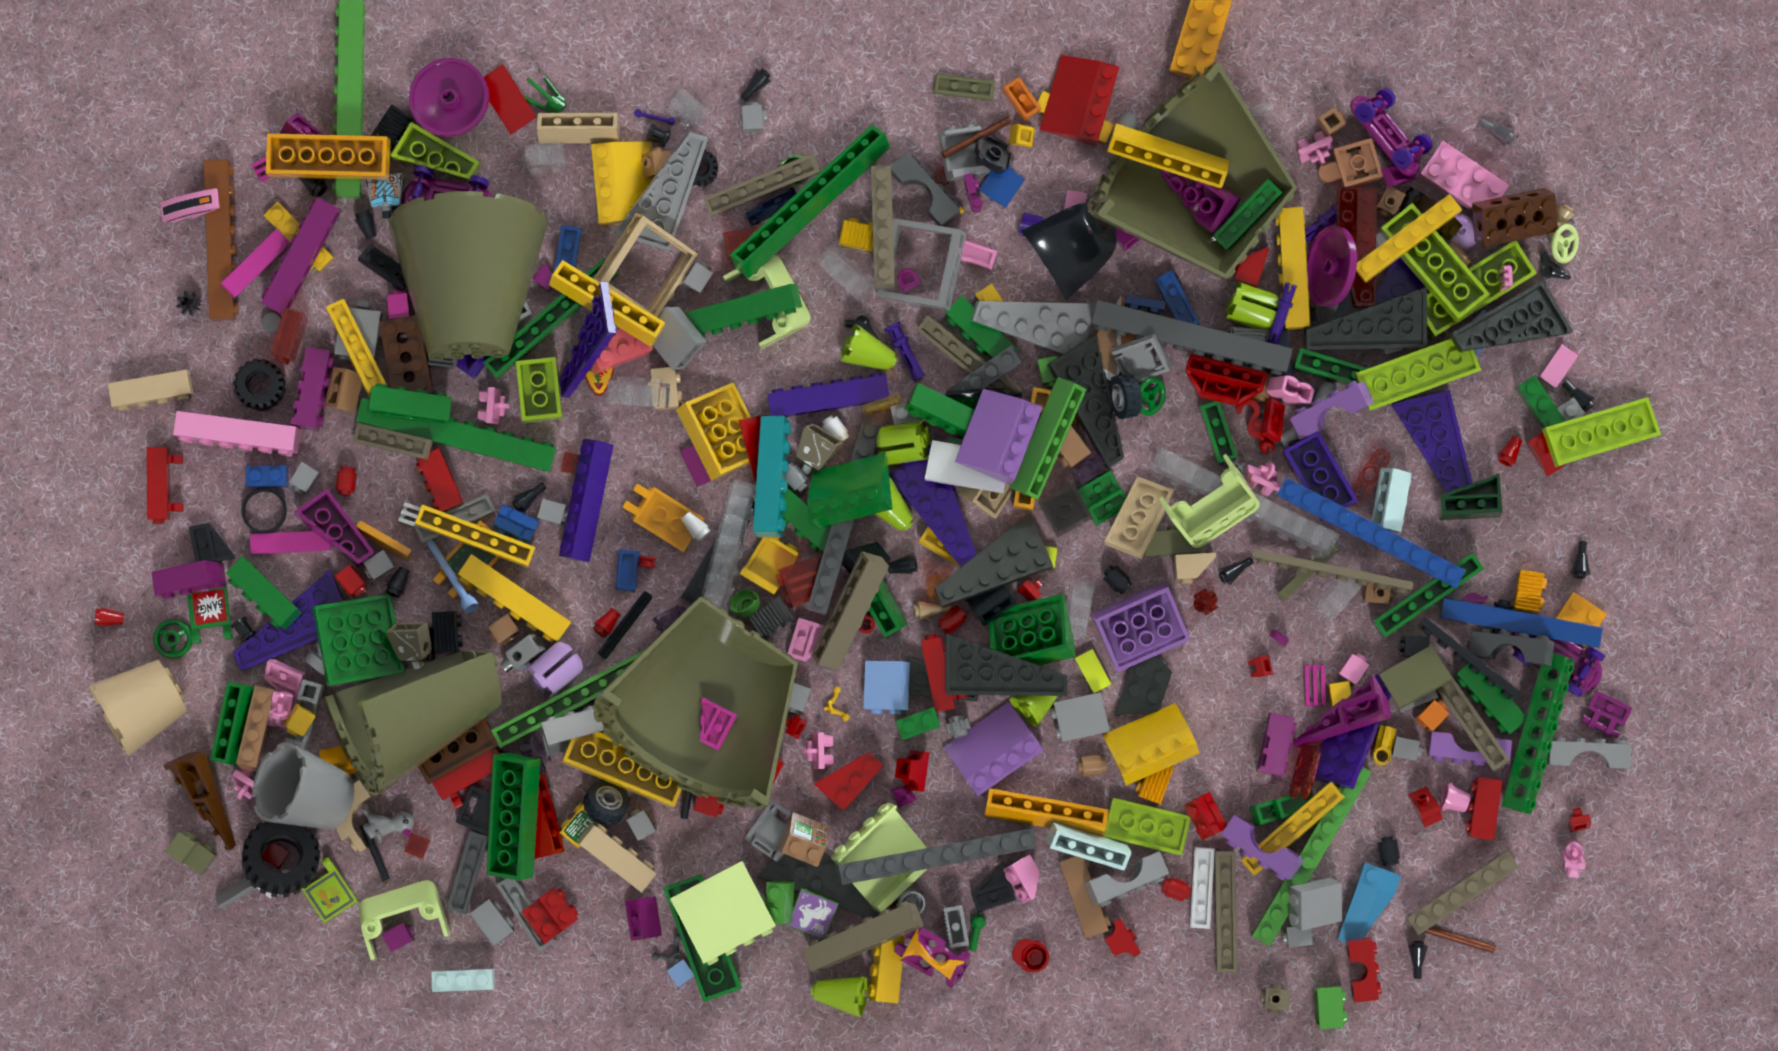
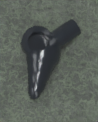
M1547 252L1539 255L1543 263L1540 273L1544 278L1571 279L1567 272L1556 263L1550 261Z
M860 315L856 320L845 319L844 327L852 328L857 324L879 340L870 325L869 318Z

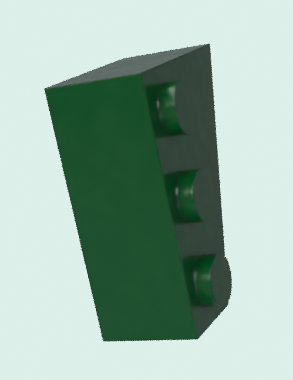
M1500 473L1440 495L1438 500L1439 520L1500 518L1503 512Z

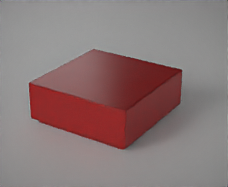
M272 842L262 856V859L279 869L290 851Z

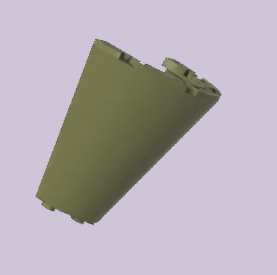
M458 191L434 194V199L424 201L423 197L401 205L393 212V217L389 218V230L429 358L433 360H442L443 358L450 357L453 359H463L464 355L468 354L472 355L473 358H483L484 356L499 358L509 355L548 227L547 215L542 210L536 211L535 205L508 195L495 193V198H493L492 196L483 197V192Z

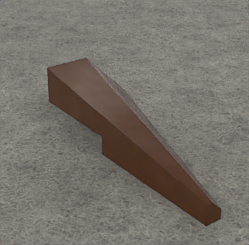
M205 751L191 752L164 764L165 770L170 769L176 777L174 782L177 785L181 784L185 789L187 799L204 821L208 820L213 826L215 836L219 835L226 845L224 848L226 850L233 849L236 844Z

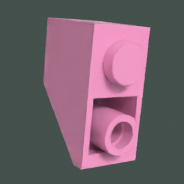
M1029 854L1003 869L1006 879L1013 886L1016 897L1022 904L1035 898L1040 874L1039 869Z

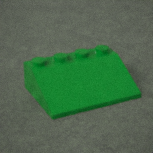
M881 453L812 471L807 501L809 521L818 528L892 510L887 454Z
M1063 594L1014 605L988 622L990 649L1037 665L1076 657L1073 632Z

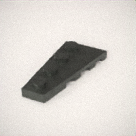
M908 655L906 662H910L909 695L932 697L925 661ZM967 695V698L956 700L977 702L979 695Z

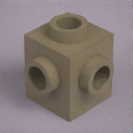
M1270 984V988L1265 987L1264 992L1261 991L1260 1003L1263 1004V1008L1268 1009V1013L1279 1014L1280 1010L1289 1011L1291 990L1282 989V985ZM1274 995L1278 997L1276 1002L1272 1001Z

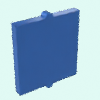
M1008 168L1002 174H997L991 170L979 191L990 197L991 201L994 200L1006 208L1025 179L1015 173L1013 168Z

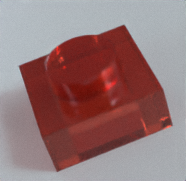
M565 452L561 472L576 475V467L580 455Z
M411 833L404 852L424 859L431 840Z

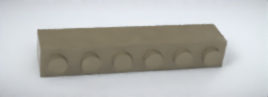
M871 166L874 289H891L895 286L891 166Z
M861 551L811 654L818 665L839 670L844 662L846 653L853 644L858 629L862 626L866 612L869 611L871 602L875 594L878 593L879 586L888 572L889 565L882 557Z
M1504 851L1405 917L1414 933L1420 935L1519 867L1510 853Z
M907 901L899 903L894 910H883L878 913V917H867L861 920V924L857 926L855 924L846 926L841 933L833 932L826 935L827 939L820 941L818 939L808 943L809 947L804 948L803 951L810 971L820 972L924 927L916 904L908 903Z

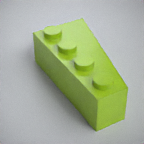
M412 122L391 154L394 160L415 166H425L435 172L469 181L471 175H477L482 166L479 161Z

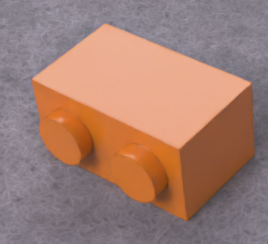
M1432 700L1414 719L1427 732H1432L1449 715L1446 711L1448 707L1440 700Z

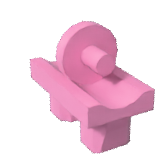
M1320 131L1314 135L1315 143L1309 145L1307 139L1297 141L1301 164L1309 160L1311 163L1318 161L1321 166L1325 164L1324 158L1330 156L1329 151L1334 149L1332 137H1327L1324 131Z
M488 387V390L479 392L480 402H487V409H479L478 420L492 425H500V416H504L505 409H511L510 404H505L506 397L501 396L502 389Z
M1268 462L1264 466L1260 465L1259 468L1249 464L1246 466L1245 471L1247 475L1245 480L1252 490L1259 483L1261 484L1258 488L1259 491L1266 496H1269L1274 490L1279 491L1281 485L1278 484V472L1275 471L1273 463Z
M273 692L268 726L287 729L284 722L292 710L294 695L290 692Z
M824 732L812 733V741H806V749H801V753H807V761H812V769H825V767L834 765L833 755H824V747L833 746V736L824 735Z
M241 768L233 773L232 781L237 783L234 789L239 792L237 796L239 800L244 796L250 800L252 798L251 793L254 781L250 779L254 772L252 770Z
M1570 842L1565 847V851L1561 850L1560 857L1564 864V870L1567 871V877L1579 878L1580 868L1585 869L1586 862L1582 855L1583 849L1577 842Z

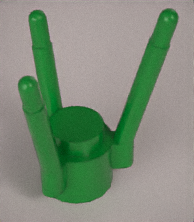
M544 77V81L555 96L551 97L532 79L527 78V81L548 99L546 103L548 107L524 96L528 103L547 113H560L567 105L564 102L565 98L559 94L547 77Z

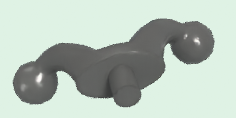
M674 935V953L671 955L653 953L651 956L652 960L664 959L669 962H678V957L680 956V935Z

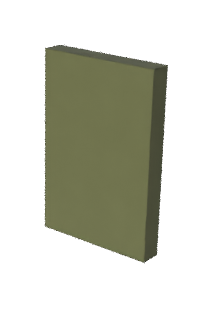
M1432 645L1379 674L1399 710L1452 681V677Z

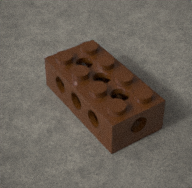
M1546 188L1472 203L1474 241L1484 247L1554 233L1557 230L1556 196L1554 192Z
M416 315L379 322L391 388L405 387L407 391L413 392L416 389L426 390L427 394L435 395L430 366L428 365V354ZM401 335H408L406 343H399ZM406 354H411L412 356L409 363L402 362V358ZM411 373L415 374V380L411 383H407V375Z
M486 718L453 741L459 744L458 752L452 753L450 751V743L439 751L442 755L440 762L435 763L431 757L418 766L427 784H432V782L499 747ZM471 732H475L477 734V741L471 744L467 738Z

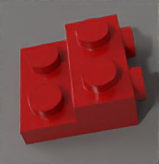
M553 887L520 912L544 945L578 920V911L573 905L569 906L564 900L566 895L560 888L557 890Z

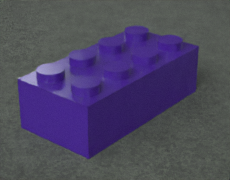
M1319 431L1282 452L1300 485L1344 508L1358 502Z

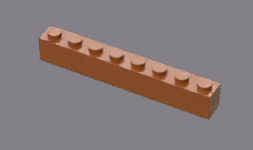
M228 159L204 160L205 190H218L220 206L219 209L205 214L209 319L211 321L236 320V315H239V305L235 303V298L220 285L237 267V263H234V256L237 255V245L233 244V236H236V224L232 223V216L236 215L235 204H232V196H235V186L231 184V177L234 176V165H230Z

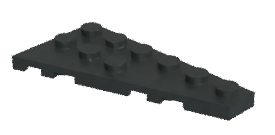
M1542 280L1451 333L1449 336L1457 350L1464 352L1572 333L1573 330Z
M1096 334L1053 360L1047 366L1055 380L1059 377L1087 389L1077 410L1076 417L1105 468H1109L1122 460L1124 453L1120 435L1117 433L1115 425L1116 417L1111 407L1112 399L1106 372L1103 371L1102 354L1099 352L1098 336Z
M1029 513L935 587L934 592L941 608L1053 568L1052 561L1031 514Z
M946 634V695L1067 696L1066 674Z
M825 852L818 867L784 854L779 862L772 859L758 876L769 881H794L795 891L800 892L803 887L839 901L838 907L865 917L875 918L879 916V911L873 909L852 883L837 886L834 870L835 862Z

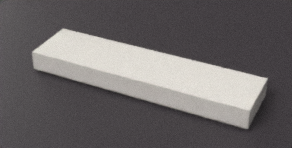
M1194 847L1190 928L1210 929L1215 848Z

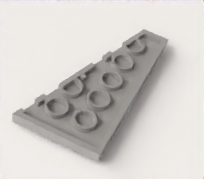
M689 131L686 133L615 229L614 235L621 236L634 215L638 213L675 237L708 141L707 137ZM644 227L636 239L638 242L668 251L672 247L671 244L647 227Z
M976 301L970 320L1063 355L1087 340L1097 303Z

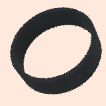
M257 489L249 493L244 499L241 514L245 524L250 529L259 533H270L277 530L284 523L287 508L283 498L278 493L270 489ZM259 492L275 494L283 506V515L280 522L269 530L253 528L245 516V507L248 500Z

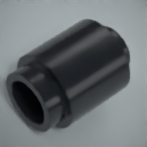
M1110 565L1103 572L1105 575L1103 580L1115 592L1123 594L1132 585L1130 577L1118 565L1115 567Z
M1393 836L1382 837L1381 842H1378L1377 845L1380 861H1383V866L1399 864L1400 852L1397 839L1393 840Z

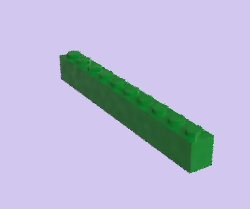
M874 125L868 127L730 254L734 267L749 279L890 149L886 134Z
M369 396L367 399H361L356 418L358 423L430 439L434 443L551 473L557 452L552 443L542 441L541 444L534 443L533 438L522 436V439L515 438L514 433L503 431V434L496 433L494 428L488 426L480 429L476 427L475 423L464 421V424L457 423V419L449 417L447 424L371 414L367 413Z

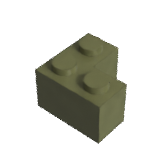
M191 831L178 832L165 852L178 862L186 864L199 875H204L217 857L214 853L215 849L207 843L201 844L197 841L199 837Z

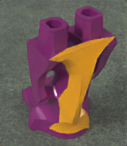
M922 927L904 935L911 939L908 946L900 942L896 945L894 952L902 957L901 961L931 977L933 976V968H935L945 976L946 984L951 989H953L957 982H960L970 964L968 959L971 953L963 951L960 956L952 953L945 947L946 941ZM930 940H933L937 943V946L935 948L929 946ZM939 954L946 957L943 962H937L935 958ZM922 959L928 962L929 966L927 968L921 966L920 961Z

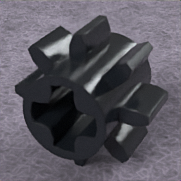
M184 291L182 298L177 297L180 300V304L176 305V307L183 308L181 314L185 315L186 312H189L193 316V311L201 310L197 306L202 301L194 299L196 297L195 292L190 296ZM188 299L193 302L190 304V308L184 305L187 304Z

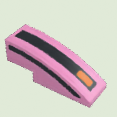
M217 189L194 192L160 202L162 221L176 223L186 218L194 219L220 208Z

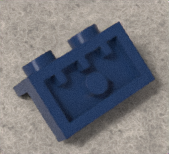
M1126 295L1124 307L1163 316L1166 302Z

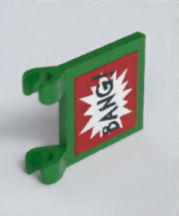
M227 585L224 588L192 592L191 595H187L192 643H201L200 629L223 626V637L226 640L233 639Z

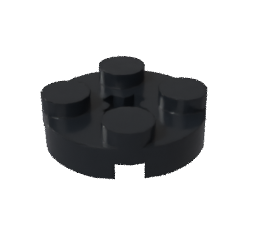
M988 136L986 139L981 138L975 146L976 162L995 171L997 174H1002L1010 167L1014 160V155L1012 151L1009 153L1007 150L1008 145L1004 141L994 136Z

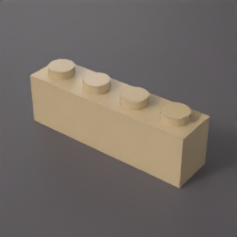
M538 113L537 133L539 144L619 142L618 113Z
M188 370L108 383L111 407L118 409V411L130 410L129 406L137 405L138 408L148 407L151 402L166 404L169 403V399L177 398V401L188 400L189 396L194 395L190 371Z
M591 822L579 837L577 843L642 893L657 874L652 870L655 866L646 859L642 862L637 858L639 854L630 847L628 850L622 846L624 842L614 835L611 838L606 834L608 830L599 823L594 825Z

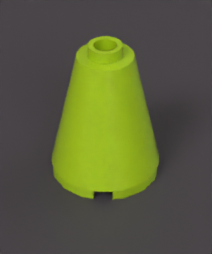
M855 324L851 328L853 334L847 335L839 361L886 371L889 368L893 369L897 361L895 352L861 326Z
M889 477L893 509L876 513L875 515L898 531L902 529L906 531L913 525L912 520L914 517L892 478Z
M1012 695L1009 700L1019 715L1023 714L1026 716L1025 721L1036 727L1042 722L1058 696Z
M861 976L817 980L816 984L813 983L811 995L814 996L816 1001L860 1017L863 1015L868 997H865V990H868V979Z

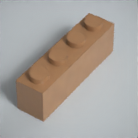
M259 686L254 687L236 762L239 768L257 771L260 766L269 730L268 724L272 696L275 691L273 689Z
M1074 856L1059 861L1084 937L1089 938L1109 931L1108 926H1111L1108 915H1103L1100 904L1092 905L1084 886L1085 882L1095 878L1089 875L1088 869L1091 868L1089 860Z

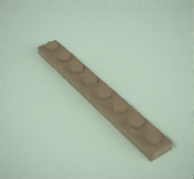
M1255 549L1253 559L1257 560L1256 563L1261 565L1274 563L1280 569L1288 570V567H1293L1300 573L1308 574V571L1316 572V576L1328 578V575L1336 576L1338 581L1347 582L1348 579L1355 580L1357 585L1367 586L1368 583L1374 584L1377 589L1387 590V588L1396 589V593L1400 594L1412 592L1414 584L1411 581Z

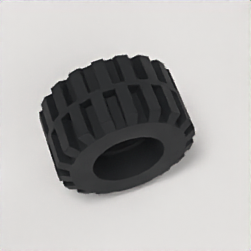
M253 359V361H247L244 366L241 365L238 368L240 370L238 373H235L236 379L235 381L233 380L234 392L244 405L253 410L263 411V409L269 410L272 406H277L279 400L282 401V395L286 392V380L284 379L283 372L275 364L265 359ZM264 373L271 380L270 389L262 396H255L249 391V382L254 375Z

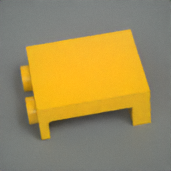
M763 537L746 566L740 572V575L775 596L800 554L796 552L798 548L794 545L781 543L780 537Z

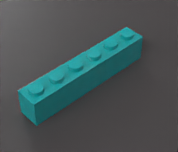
M761 416L753 533L757 537H781V533L785 529L783 512L786 511V500L784 499V492H787L788 488L785 475L789 471V463L786 460L787 454L790 453L788 434H791V423L785 416Z

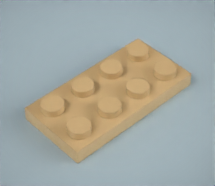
M1137 476L1104 541L1105 545L1142 559L1165 513L1159 498L1163 497L1169 504L1174 495V490Z

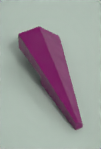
M1373 675L1368 678L1369 681L1361 687H1356L1353 694L1335 704L1320 717L1316 724L1308 726L1306 728L1307 731L1298 738H1293V745L1297 748L1391 718L1388 699L1377 679Z

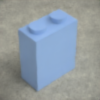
M865 661L864 709L871 710V714H883V710H889V714H901V711H908L910 662Z

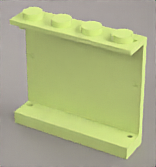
M888 802L880 806L877 810L878 813L868 818L859 831L853 832L844 845L837 847L834 851L835 853L830 858L836 865L927 847L895 810L897 806ZM927 869L852 884L874 910L881 912L893 903Z
M743 861L669 899L702 960V964L707 962L708 965L719 961L718 956L723 953L728 956L738 951L737 946L741 944L747 946L755 942L754 937L760 934L764 937L772 933V928L776 926Z

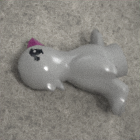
M368 804L363 805L362 815L368 820V823L364 824L363 828L370 839L376 837L378 843L381 844V837L391 832H400L410 837L411 830L414 827L412 815L396 811L395 813L391 812L392 818L372 813Z

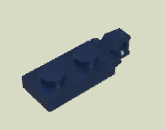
M794 187L757 203L758 206L755 209L746 212L745 214L750 225L753 226L771 218L797 194Z

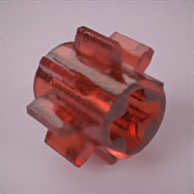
M1205 588L1194 595L1195 600L1193 604L1198 612H1204L1205 615H1208L1218 608L1216 606L1218 598L1213 591L1207 592Z

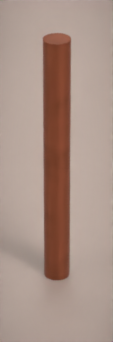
M1007 116L941 152L942 157L946 159L974 144L981 138H985L1011 124L1010 118Z
M1433 926L1424 931L1428 934L1494 953L1496 948L1495 945Z

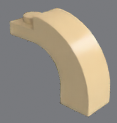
M360 780L354 783V798L351 809L345 820L336 829L342 841L350 837L349 844L355 852L359 850L362 853L368 849V846L356 830L354 816L359 806L373 796L367 792V787H363Z

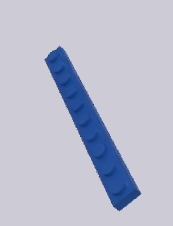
M1287 477L1284 479L1276 495L1455 589L1465 572L1464 569Z

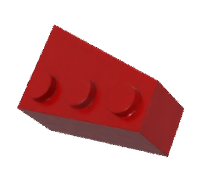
M868 752L814 783V785L844 811L884 765Z

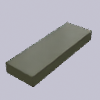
M936 74L934 94L993 101L995 81Z

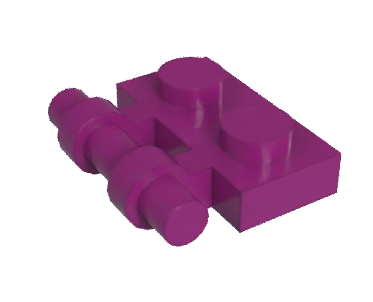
M972 173L965 174L963 181L970 208L973 212L978 213L982 210L983 206L982 200L977 198L976 194L979 192L977 177L973 178Z
M1595 690L1586 708L1594 713L1591 717L1584 714L1581 721L1586 723L1587 727L1591 729L1596 728L1604 732V735L1617 739L1620 731L1614 729L1616 723L1621 726L1625 725L1632 707ZM1600 715L1610 720L1608 725L1598 721Z

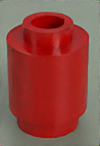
M340 466V470L337 471L335 490L339 491V495L351 496V493H355L357 481L356 468Z
M959 606L951 607L938 620L940 622L938 627L945 634L949 632L952 635L965 623V619L968 616Z
M1165 877L1161 893L1165 894L1166 897L1183 902L1184 899H1189L1192 888H1189V883L1173 877L1170 879Z

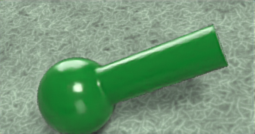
M974 914L970 919L973 929L968 950L976 952L980 930L986 925V919L982 914Z

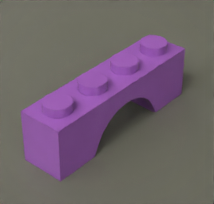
M1353 381L1345 385L1346 390L1342 392L1339 389L1328 394V399L1323 401L1320 398L1312 402L1313 407L1309 409L1303 407L1295 411L1296 415L1290 419L1300 440L1324 429L1325 415L1333 406L1344 408L1352 414L1374 404L1364 381L1360 383Z
M1430 732L1427 756H1432L1433 761L1444 762V758H1450L1452 763L1464 764V760L1472 761V765L1484 766L1486 761L1479 751L1468 752L1461 749L1455 743L1451 733ZM1496 739L1510 759L1512 740Z
M1233 815L1221 834L1226 838L1225 842L1234 848L1238 846L1243 849L1241 853L1245 856L1258 859L1260 866L1267 870L1271 868L1275 871L1274 875L1284 881L1285 878L1292 880L1305 859L1289 848L1284 847L1274 853L1264 852L1258 846L1255 839L1256 826L1241 816Z

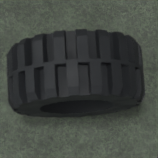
M267 821L263 824V822H260L256 825L255 830L252 829L249 832L248 838L245 839L243 845L242 869L245 870L244 875L246 879H250L251 885L254 888H260L261 893H272L271 897L277 898L278 894H282L284 898L289 897L290 893H294V895L300 893L302 888L306 889L309 886L310 881L316 875L320 859L318 840L314 839L312 830L308 831L304 826ZM277 841L293 845L300 854L298 866L286 873H277L268 869L262 862L264 847Z

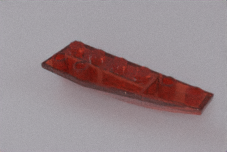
M1337 187L1336 226L1345 228L1352 235L1356 245L1357 263L1376 249L1377 189ZM1356 272L1351 287L1355 307L1375 305L1376 276L1365 283Z

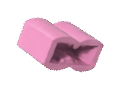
M1292 376L1270 377L1266 390L1272 397L1282 398L1285 403L1290 405L1310 404L1314 394V389L1311 385L1299 383Z

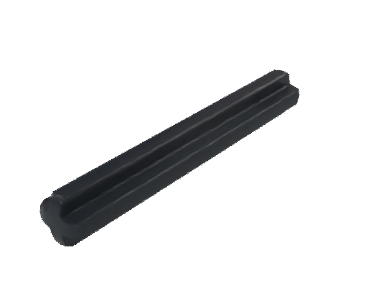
M647 591L641 594L599 649L598 654L602 658L606 659L652 600L653 596Z

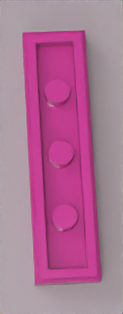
M275 229L220 285L235 298L290 242L278 229Z
M314 531L250 534L251 555L331 551V545Z

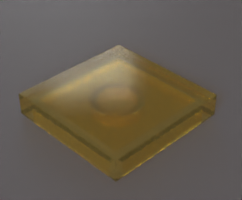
M897 393L862 405L863 416L867 417L890 409V406L901 404L900 394Z

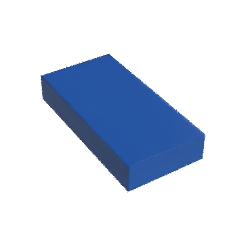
M619 549L616 590L636 592L639 551Z

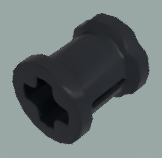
M652 124L646 140H653L662 144V147H665L671 130L665 131L656 127V124Z
M246 616L238 619L231 625L232 629L235 628L241 637L240 641L242 643L257 633L255 630H252L246 621Z

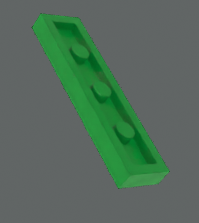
M1267 179L1213 237L1226 250H1229L1283 192L1270 179Z

